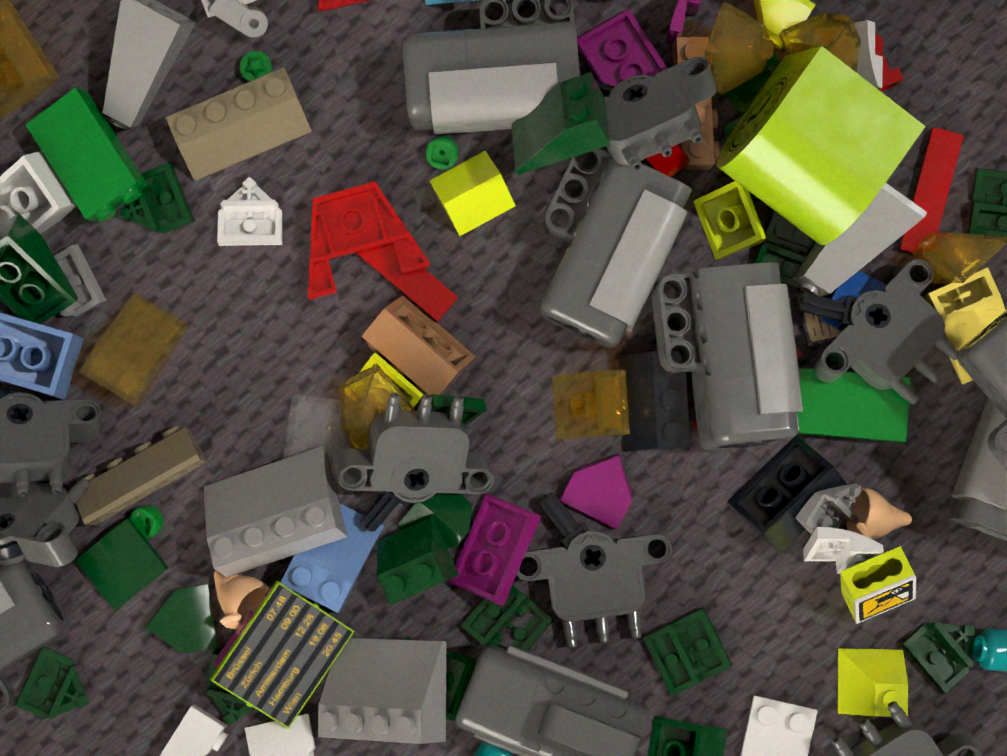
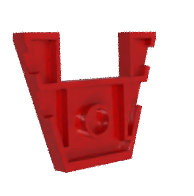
M375 181L313 198L309 287L307 294L309 300L338 293L330 260L386 244L394 243L402 274L431 267L428 259Z

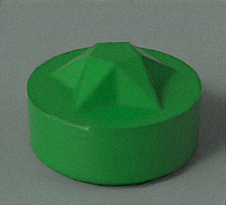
M249 52L240 62L241 74L248 82L272 73V63L263 52Z
M447 136L434 138L426 149L427 161L431 166L440 170L452 167L459 155L458 145Z
M143 505L135 509L130 516L146 539L160 533L164 525L161 512L152 505Z

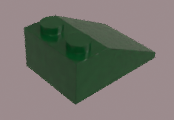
M591 72L560 82L544 96L543 100L533 111L512 123L515 171L518 175L610 145L605 97Z
M19 213L0 225V300L20 319L38 324H43L77 302L78 296L42 235Z

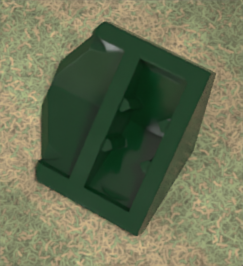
M435 493L433 497L423 502H416L398 523V526L405 529L434 516L447 548L455 547L469 532L472 504L461 494Z

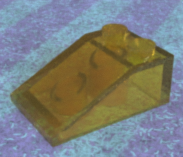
M134 293L95 345L79 372L140 408L190 325Z

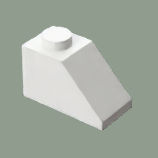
M194 704L189 708L160 756H204L209 754L212 749L218 752L228 736L223 732L227 724Z

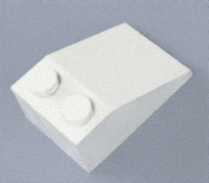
M42 151L23 155L0 176V225L19 213L41 234L62 220L77 206Z

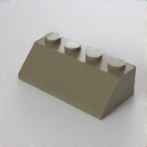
M285 67L166 117L177 146L194 181L312 132Z
M175 426L162 434V441L154 445L151 442H147L134 450L135 456L124 461L121 457L106 465L107 472L96 477L93 473L83 478L89 482V487L76 502L84 524L96 526L207 463L189 428L184 427L180 429L179 426Z

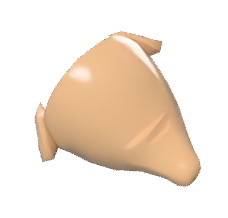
M861 488V494L855 497L856 502L853 507V514L858 517L857 523L854 524L846 520V527L848 531L864 535L870 539H878L895 529L909 525L912 517L909 513L892 506L880 493L872 489Z
M215 570L214 581L217 597L225 614L220 622L226 628L237 630L250 610L255 612L265 599V594L269 589L267 584L250 576L235 574L226 577Z

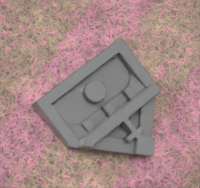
M78 244L71 245L54 256L78 296L77 302L61 311V315L77 317L107 301Z
M850 484L815 492L803 506L796 519L811 535L816 527L842 529L846 520L854 524L857 523L858 517L853 514V507L856 502L855 497L861 494V486Z

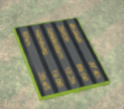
M276 581L210 680L246 702L248 707L256 708L289 729L355 631L320 609L318 604H312Z

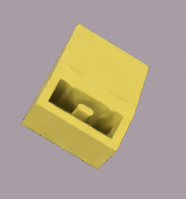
M988 267L923 296L942 316L945 324L943 335L956 346L958 351L1006 311ZM950 358L961 384L972 381L973 379L959 364L958 360Z

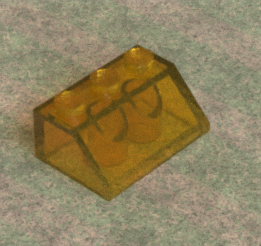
M0 0V117L4 119L45 93L59 78L53 65L10 0Z

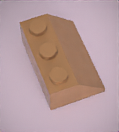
M402 295L386 306L362 335L372 351L385 356L392 363V367L401 375L408 376L416 383L417 389L423 394L442 395L476 358L475 355L405 295Z

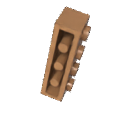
M677 37L672 44L673 66L693 57H704L709 61L710 65H714L715 51L714 46H709V37ZM711 97L695 104L701 121L700 131L703 140L700 143H694L693 140L689 139L678 144L679 148L690 160V163L680 171L710 170L715 164V160L718 159L719 142L713 139V128L718 126L717 109H712Z

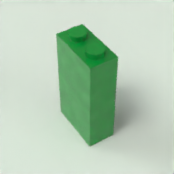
M79 88L72 89L26 124L29 132L86 220L96 222L109 220L116 214V208L123 203L129 204L141 196L140 191L148 186L88 91Z
M798 368L803 412L798 414V434L893 443L906 442L909 401L900 396L893 388L887 390L875 389L854 372H845L837 381L826 383L817 378L814 369ZM903 377L902 379L910 386L911 377Z

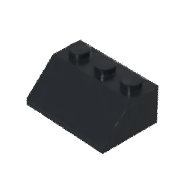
M679 350L671 351L673 361L682 364V353ZM658 351L620 355L619 374L623 452L688 449L690 447L686 372L670 373L664 370L659 362Z
M796 435L727 502L764 541L780 554L805 530L796 517L814 493L848 484L831 463Z

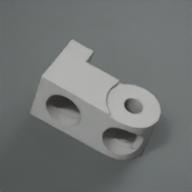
M212 0L207 7L210 13L249 37L263 35L268 27L265 13L260 8L255 6L248 7L239 0Z

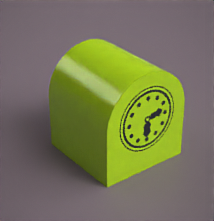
M823 46L787 55L783 58L732 130L720 151L716 165L819 245H826L844 233L866 210L926 126Z

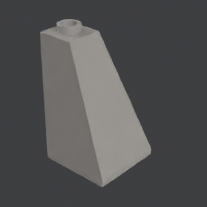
M156 0L120 1L103 113L111 117L110 122L123 129L139 126L196 24L195 21Z
M885 183L866 210L844 233L826 245H819L816 242L794 277V280L801 284L800 289L805 293L820 297L832 293L921 221L927 212Z

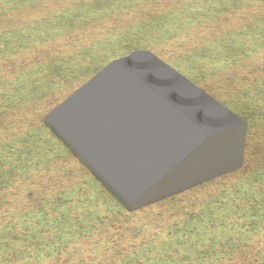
M324 446L204 486L206 538L212 564L216 571L226 577L348 537Z
M350 638L332 664L320 698L318 737L414 744L446 742V641Z

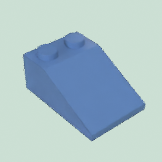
M0 313V381L65 400L84 339L69 332Z
M340 504L348 537L295 554L281 581V584L337 613L341 612L384 527L381 524L376 531H367L360 524V519L364 515Z

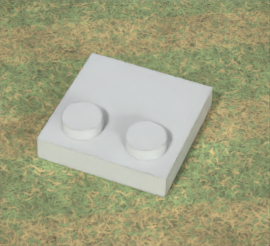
M753 695L740 756H808L818 710Z

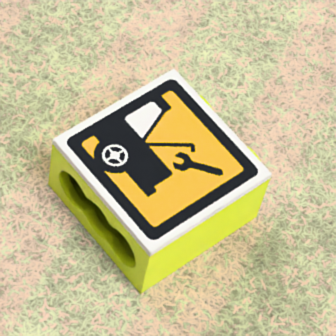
M901 546L840 572L841 592L856 624L916 599V576Z

